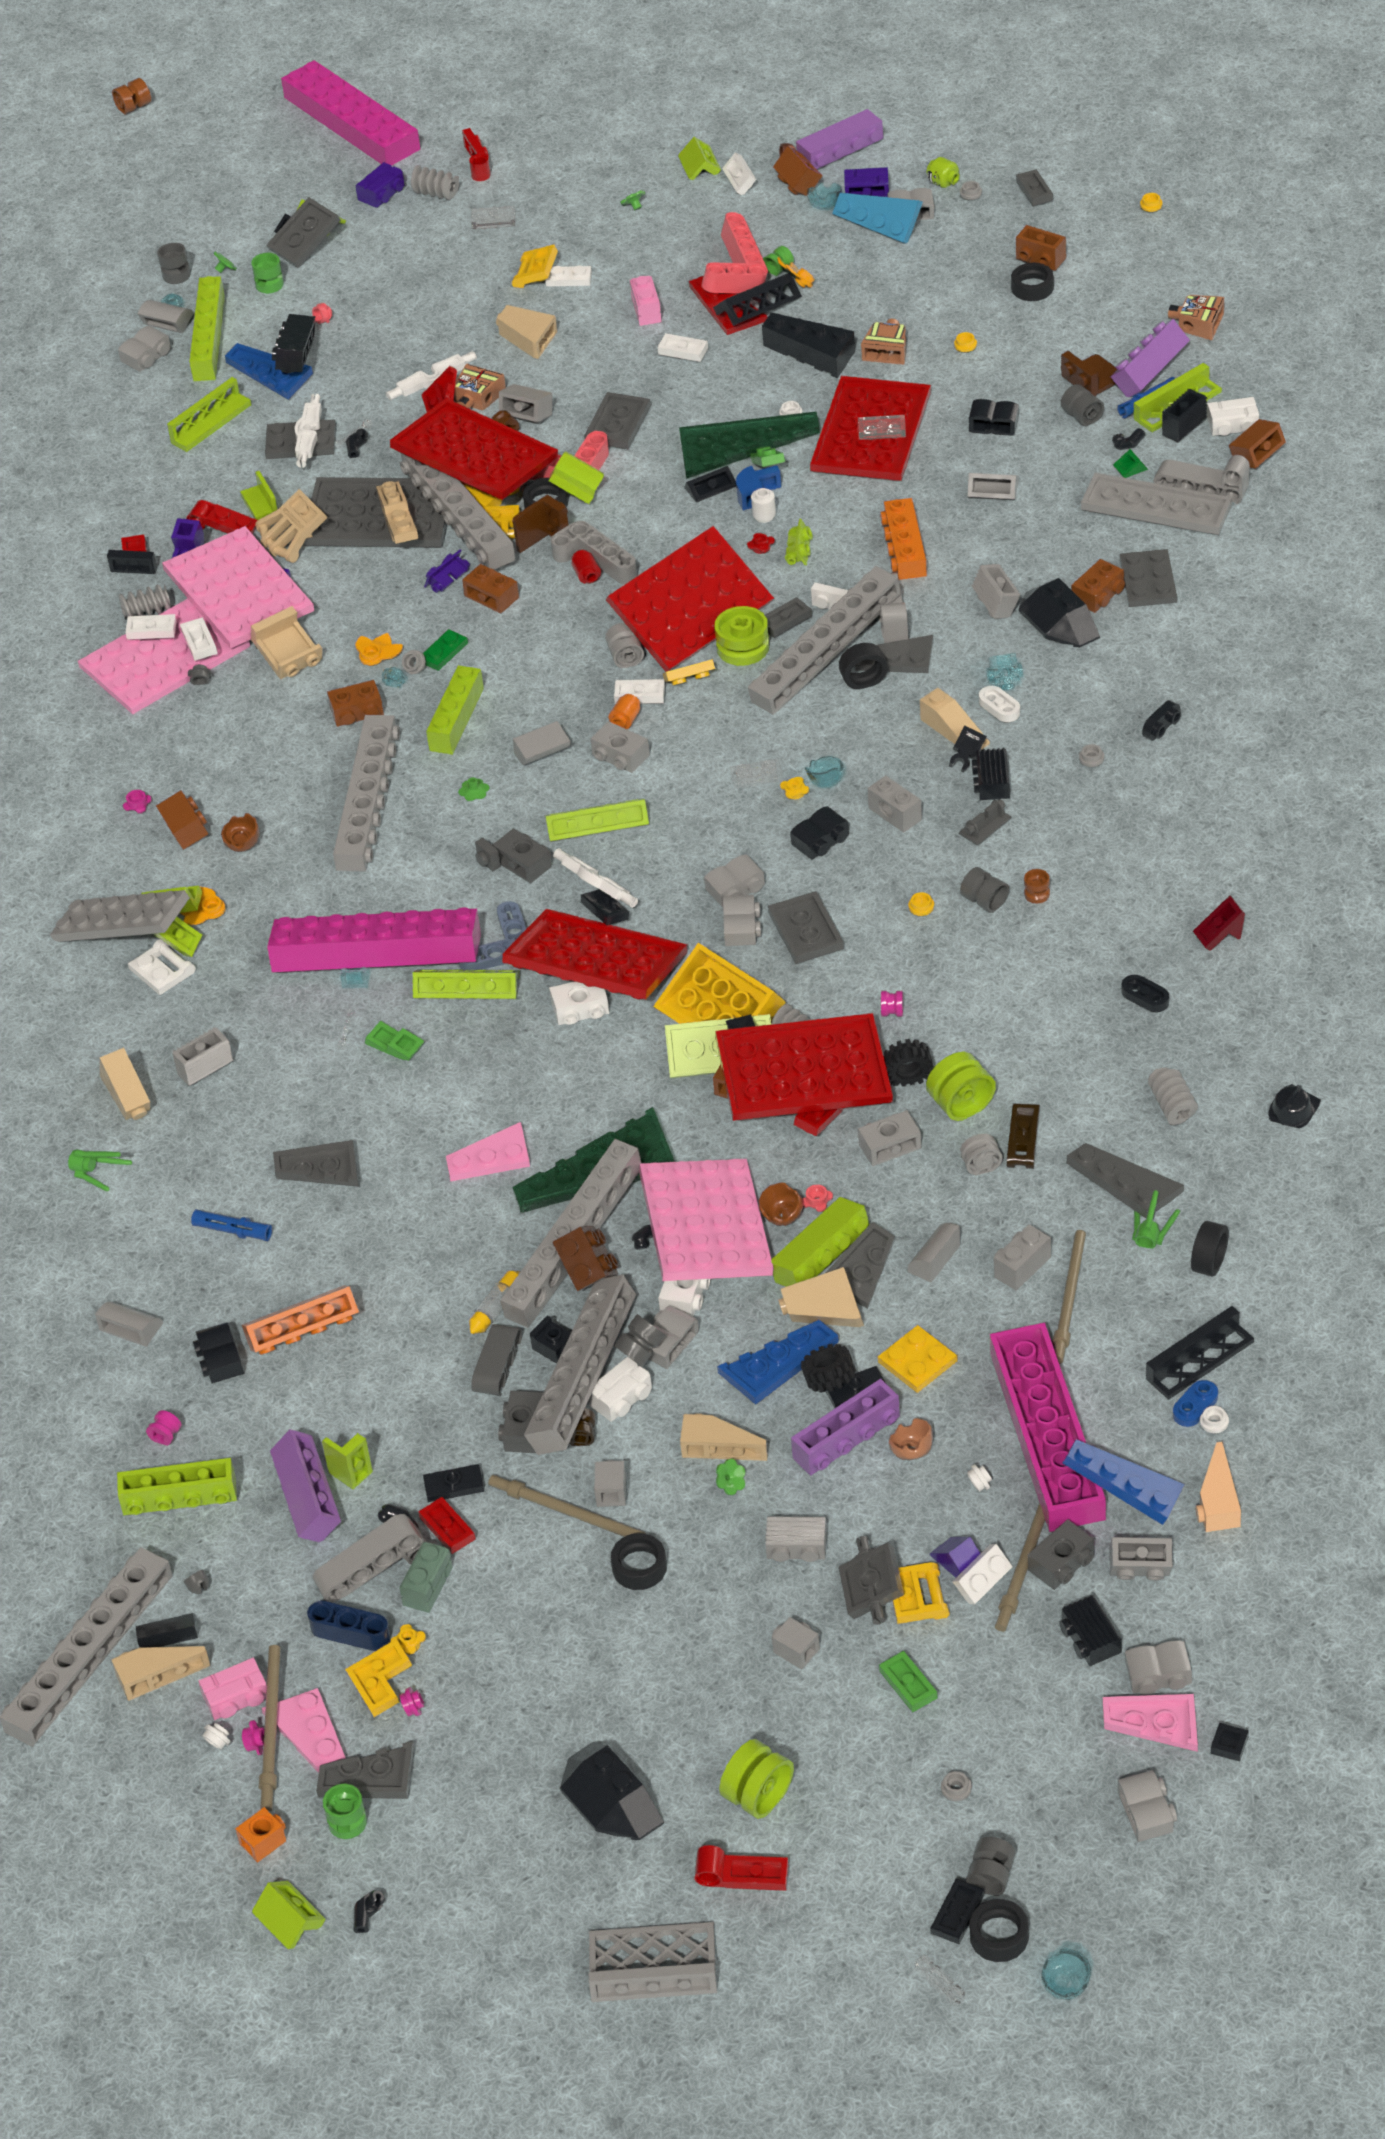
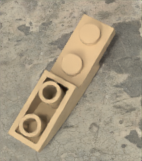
M388 481L380 486H376L392 541L397 544L418 539L417 529L410 515L407 500L399 481Z

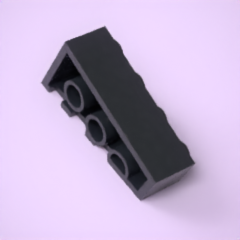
M772 312L762 325L763 346L785 356L790 355L801 363L806 362L821 372L831 373V376L837 379L855 353V336L852 330Z

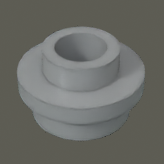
M975 181L963 183L960 189V196L966 200H975L982 195V189L979 183Z
M410 650L403 656L402 666L410 674H419L425 667V657L418 650Z
M1089 744L1082 748L1079 754V761L1084 766L1096 767L1103 763L1104 753L1098 745Z
M950 1772L941 1782L943 1796L951 1801L966 1799L972 1790L971 1781L962 1772ZM955 1785L961 1787L960 1789H951Z

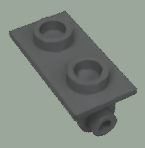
M1001 799L993 800L991 805L984 809L983 813L981 812L972 820H968L966 826L959 834L976 845L982 843L1011 819V816L1004 812L1006 806L1004 801Z

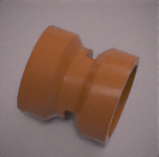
M1032 869L1024 875V896L1027 901L1039 904L1048 900L1050 896V877L1046 871Z

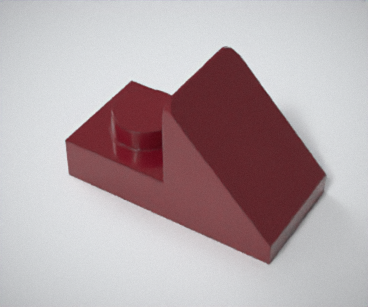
M1229 895L1193 932L1203 946L1211 951L1228 934H1231L1238 940L1241 938L1245 913L1235 899Z

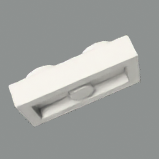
M736 152L722 168L732 186L740 195L745 194L757 180L742 155Z
M581 265L568 267L554 266L550 271L549 277L545 280L546 286H590L592 269L591 266Z
M665 333L657 347L658 354L701 362L708 350V341Z
M814 583L811 588L812 605L821 609H830L848 590Z
M175 614L128 616L125 632L127 640L174 638L177 623Z
M203 617L180 624L181 632L194 661L217 654L215 643Z
M664 679L616 680L615 704L625 694L636 696L640 704L664 703Z
M990 1544L952 1582L969 1604H976L1013 1566L997 1544Z

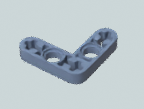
M506 901L497 907L498 921L504 940L479 945L476 962L459 963L461 969L483 970L506 964L502 963L503 953L526 930L517 903ZM509 911H510V913L512 914V918H513V919H510V920H508V916H507V913H506V912H509ZM515 928L521 930L517 934L508 933L509 930ZM493 952L501 953V955L496 958H492L489 956Z

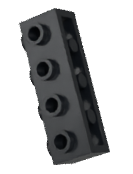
M289 314L287 320L283 321L282 330H279V336L276 338L275 347L272 350V361H275L276 370H281L284 373L303 371L315 338L316 316Z

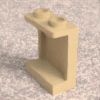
M293 606L251 625L252 642L280 679L287 676L293 677L301 669L307 666L313 667L322 660L321 645H315L297 621V611Z

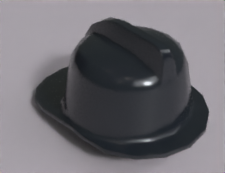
M1291 1084L1285 1086L1276 1094L1275 1099L1270 1105L1268 1111L1269 1120L1299 1129L1305 1127L1319 1108L1321 1099L1303 1090L1301 1085L1295 1086Z

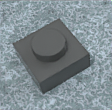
M484 838L476 841L475 857L477 862L482 867L487 866L492 872L500 868L499 851Z

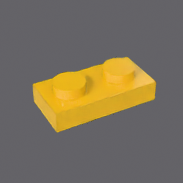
M712 659L662 674L665 683L671 681L672 685L687 682L686 677L695 675L696 679L710 676L709 671L715 669Z

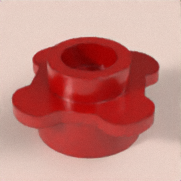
M755 533L753 539L747 543V547L755 553L764 554L771 549V544L775 543V539L772 536L767 537L765 534Z

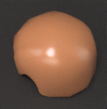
M914 1418L912 1424L907 1427L899 1424L895 1433L889 1438V1448L902 1460L909 1461L924 1457L929 1453L932 1446L933 1434L931 1425L926 1420Z

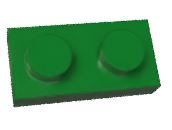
M448 629L423 652L425 665L439 671L468 644L467 637Z

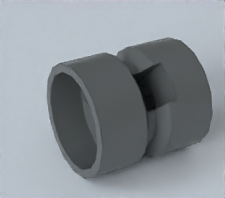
M168 243L161 246L157 251L164 281L169 284H180L190 278L191 272L184 245L181 243Z
M1080 384L1069 387L1062 396L1061 407L1085 427L1097 422L1103 415V402Z
M975 867L964 877L960 887V894L971 902L977 900L978 906L990 913H994L1005 903L1009 894V886L997 877H992L990 873L980 867Z
M637 1314L628 1325L629 1332L623 1333L614 1346L643 1367L652 1355L650 1349L657 1348L666 1335Z
M980 1838L976 1843L973 1862L970 1864L966 1882L983 1888L985 1894L993 1896L1002 1895L1006 1890L1009 1871L1012 1869L1016 1855L1014 1847L1000 1838Z

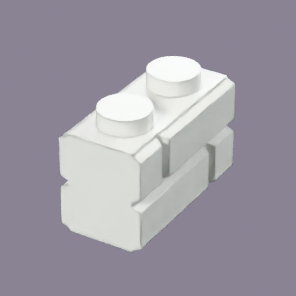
M1254 397L1207 403V421L1212 436H1226L1231 433L1244 432L1259 419V412Z
M626 1357L596 1382L588 1400L589 1406L610 1422L614 1421L617 1417L625 1416L635 1402L646 1399L650 1394L652 1385L649 1372L640 1365L638 1366L631 1358Z

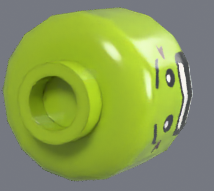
M945 157L933 159L927 166L928 180L941 188H946L951 184L955 185L959 180L958 165Z

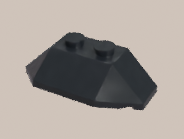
M1060 578L1025 592L1019 605V612L1045 638L1063 644H1071L1073 647L1078 648L1100 638L1087 605Z
M592 1742L568 1758L560 1791L596 1832L617 1837H628L631 1840H641L664 1824L644 1785L608 1745Z

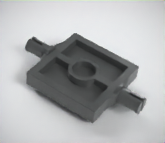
M860 1536V1539H856L858 1555L851 1561L839 1566L847 1612L853 1619L871 1612L872 1623L880 1625L881 1622H885L882 1607L904 1595L895 1549L889 1542L870 1549L868 1537Z

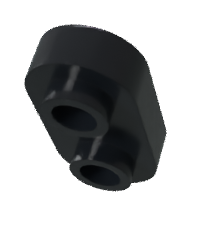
M1167 700L1148 717L1144 723L1142 735L1151 741L1161 738L1171 724H1176L1181 717L1180 705Z
M1129 975L1122 980L1121 993L1127 1000L1151 1012H1161L1168 1008L1169 992L1164 987L1140 975Z

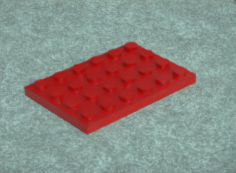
M841 376L810 462V471L902 481L931 394V385Z
M447 398L390 439V448L501 500L558 458V449Z
M712 526L608 595L606 601L664 671L668 672L716 640L715 621L722 612L737 606H748L760 610L772 602L774 597L718 530Z
M545 909L503 953L502 963L510 964L515 968L533 970L539 974L556 976L566 981L572 980L583 983L588 987H599L611 993H622L635 999L646 1000L687 954V944Z
M873 1013L715 1031V1039L733 1121L892 1103L893 1094Z

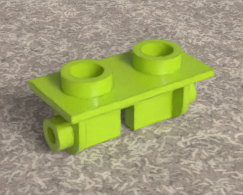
M801 518L799 519L798 526H793L788 531V547H786L785 560L790 565L802 561L807 566L808 556L811 554L810 540H812L813 535L810 527L806 526Z

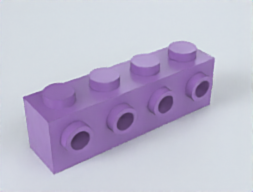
M866 109L796 141V149L803 153L814 167L818 169L882 140V120L869 109Z
M1174 319L1167 323H1164V321L1158 323L1152 329L1154 333L1145 336L1140 341L1142 345L1132 349L1127 354L1129 358L1122 360L1115 366L1117 371L1111 378L1126 397H1131L1140 392L1190 341Z
M879 1379L792 1436L793 1459L810 1476L819 1470H824L831 1462L842 1455L848 1454L852 1448L864 1440H869L885 1426L892 1425L900 1417L899 1396L882 1379Z
M289 1429L270 1450L298 1537L321 1542L341 1522L312 1435Z

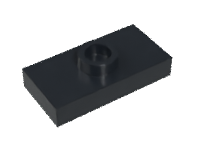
M108 550L107 559L111 572L156 574L157 563L154 552Z
M598 889L581 895V903L605 925L629 919V911L604 891Z
M877 1366L854 1373V1378H849L850 1382L848 1384L842 1383L843 1387L839 1389L837 1386L833 1388L834 1391L829 1392L826 1389L825 1391L834 1409L879 1379L884 1381Z
M479 1464L423 1475L428 1503L434 1502L441 1497L449 1499L484 1492Z
M955 1879L930 1928L931 1934L960 1944L969 1927L973 1911L980 1905L985 1895L984 1889Z

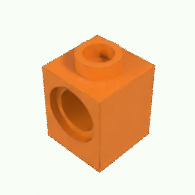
M265 1807L235 1828L239 1844L257 1863L286 1842L284 1833L286 1826L283 1820L277 1814L272 1815Z

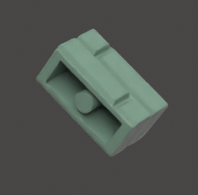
M428 1542L422 1543L399 1587L403 1606L430 1613L446 1582V1577L449 1576L453 1568L449 1549Z

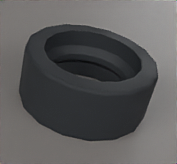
M1032 262L1018 266L1011 274L1012 293L1024 301H1040L1047 298L1054 290L1053 271L1042 263ZM1032 278L1044 281L1036 285L1022 283V281Z
M539 478L531 481L523 490L524 509L535 503L536 501L533 499L542 494L556 495L558 497L555 500L562 502L566 508L568 506L566 491L551 483L549 478Z
M863 642L853 645L841 655L838 662L839 671L847 686L858 690L879 684L888 671V664L879 646L873 643ZM868 659L876 660L872 667L864 672H851L852 668L861 661Z
M1204 1221L1200 1226L1191 1255V1269L1193 1272L1211 1277L1216 1276L1224 1260L1228 1245L1229 1230L1226 1225Z
M633 1533L621 1538L615 1543L611 1551V1567L616 1581L623 1587L631 1590H645L658 1584L667 1571L666 1553L662 1543L654 1536L645 1533ZM634 1552H648L656 1558L655 1564L643 1571H631L622 1566V1560Z
M992 1899L980 1904L971 1915L969 1921L970 1943L975 1952L982 1958L993 1962H1008L1017 1958L1026 1949L1029 1941L1028 1917L1016 1903L1005 1899ZM1005 1918L1016 1924L1018 1933L1012 1940L1005 1943H994L982 1937L980 1929L990 1919Z

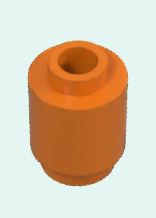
M632 694L621 696L608 716L609 721L622 728L629 729L640 711L639 699Z

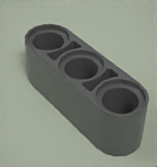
M492 1324L472 1376L471 1388L473 1392L496 1396L502 1395L499 1392L501 1387H505L510 1373L508 1368L513 1365L518 1352L516 1350L517 1344H521L522 1330L520 1328Z

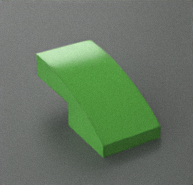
M380 1021L365 1037V1044L401 1060L409 1061L422 1047L424 1040L404 1028L398 1032Z

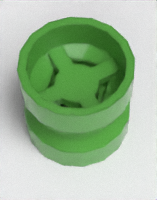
M782 245L777 247L773 253L763 258L768 272L775 276L783 271V267L777 261L779 256L785 264L790 265L791 262L794 263L791 251Z

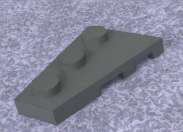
M872 1222L826 1273L844 1267L856 1303L868 1309L893 1246L895 1236Z
M413 1741L403 1743V1747L387 1751L386 1748L376 1750L375 1755L363 1758L353 1756L320 1765L316 1790L318 1798H324L325 1793L335 1785L350 1784L360 1791L362 1798L408 1799L414 1753Z

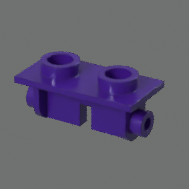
M458 550L453 555L451 553L448 554L440 566L432 567L426 574L427 579L424 587L426 588L431 585V589L435 593L443 592L454 582L449 575L457 580L465 574L470 564L466 559L462 560L460 558L462 550Z

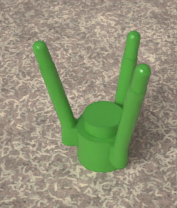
M76 1149L69 1156L68 1167L70 1170L75 1171L74 1177L84 1179L104 1191H109L108 1186L86 1173L88 1171L92 1172L95 1169L96 1162L131 1165L132 1161L109 1158L120 1157V1152L82 1151Z
M1157 1190L1153 1192L1145 1221L1140 1224V1214L1134 1211L1132 1240H1135L1136 1245L1139 1247L1153 1249L1156 1244L1162 1245L1164 1236L1180 1214V1210L1176 1209L1162 1230H1159L1158 1224L1152 1221L1159 1194Z

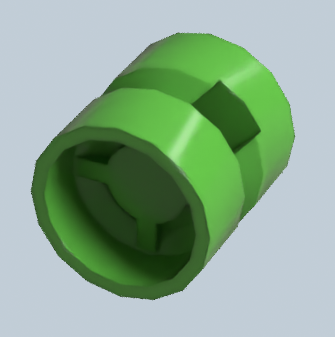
M268 252L256 255L251 261L256 289L266 294L279 291L284 285L279 257L274 253Z
M338 1784L331 1787L323 1798V1808L330 1832L341 1839H351L360 1835L365 1830L367 1824V1816L360 1791L350 1784Z

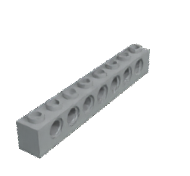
M401 453L402 462H400V467L404 475L408 474L413 485L416 488H420L424 498L431 501L435 511L443 515L446 524L454 528L457 537L465 541L469 551H473L481 564L497 569L515 561L513 542L459 480Z
M875 566L870 572L866 573L853 588H850L837 603L833 604L821 618L817 619L815 624L803 633L791 647L786 649L773 664H770L757 679L751 682L748 686L751 702L772 715L779 711L881 613L880 605L891 604L901 594L898 577L878 566Z
M365 715L333 852L336 871H366L367 864L372 863L373 849L371 846L376 845L377 831L375 828L380 827L381 824L379 810L384 809L385 805L383 792H388L389 782L387 775L392 774L391 757L395 758L396 756L395 740L400 738V727L396 726L394 715Z
M614 1139L500 1300L506 1319L527 1328L530 1327L568 1274L552 1242L581 1226H594L596 1229L602 1226L639 1173L641 1160L638 1148Z
M623 1274L599 1280L594 1283L524 1433V1436L537 1455L567 1449L636 1296V1293Z
M142 1547L139 1548L134 1556L128 1558L124 1568L109 1581L104 1592L93 1600L89 1610L82 1618L75 1622L73 1629L65 1639L58 1642L55 1651L46 1661L40 1664L35 1675L21 1687L16 1698L11 1704L4 1707L0 1716L4 1733L31 1747L35 1745L173 1577L168 1560Z

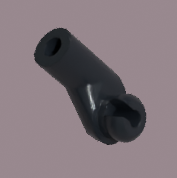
M360 428L356 433L351 434L347 438L346 446L349 458L359 457V448L367 442L368 432L365 429Z
M1137 428L1127 438H1124L1122 433L1116 434L1112 437V442L1118 450L1135 448L1145 437V432Z
M650 1224L641 1227L632 1235V1241H634V1248L636 1250L647 1248L649 1245L647 1239L653 1238Z
M388 1503L383 1505L382 1510L378 1512V1518L383 1523L395 1515L405 1514L419 1528L410 1512L405 1508Z
M373 1890L356 1902L353 1931L355 1933H367L369 1931V1918L382 1908L385 1901V1896L381 1891Z

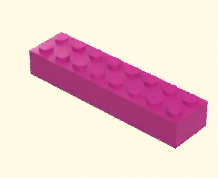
M317 61L308 62L306 65L281 78L285 99L380 164L385 162L392 166L421 150L418 129Z
M466 907L456 910L434 909L432 911L419 912L409 910L400 913L386 911L380 914L358 913L344 916L333 914L325 917L312 915L304 918L282 917L274 919L267 948L272 972L476 962L481 931L477 908L469 909Z
M1045 1322L990 1334V1355L1049 1532L1055 1531L1067 1519L1076 1526L1106 1520V1499L1102 1487L1063 1464L1075 1440L1077 1439L1084 1443L1086 1441Z

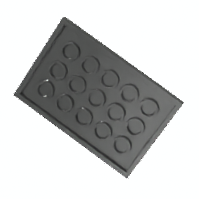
M316 478L311 501L328 518L311 533L313 537L305 539L303 546L442 547L446 529L443 515L435 511L431 501L424 498L422 491L419 487L416 488L413 485L411 478ZM388 481H399L407 500L410 515L417 529L418 539L397 544L392 541L376 486H380Z

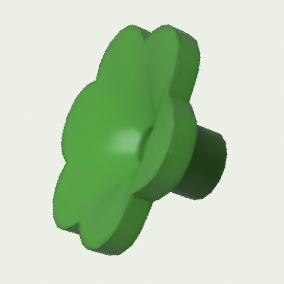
M640 190L627 196L620 203L623 206L631 204L635 211L642 207L639 199L646 193Z
M216 251L213 253L219 261L215 266L218 272L222 273L225 268L236 271L237 267L230 260Z
M471 777L468 781L462 783V788L459 789L458 793L460 796H464L467 801L485 798L486 792L490 787L488 784L483 783L482 779Z
M727 1459L724 1463L717 1466L716 1485L718 1488L724 1489L727 1495H734L737 1490H742L745 1487V1480L743 1478L745 1476V1469L742 1465H737L734 1459Z

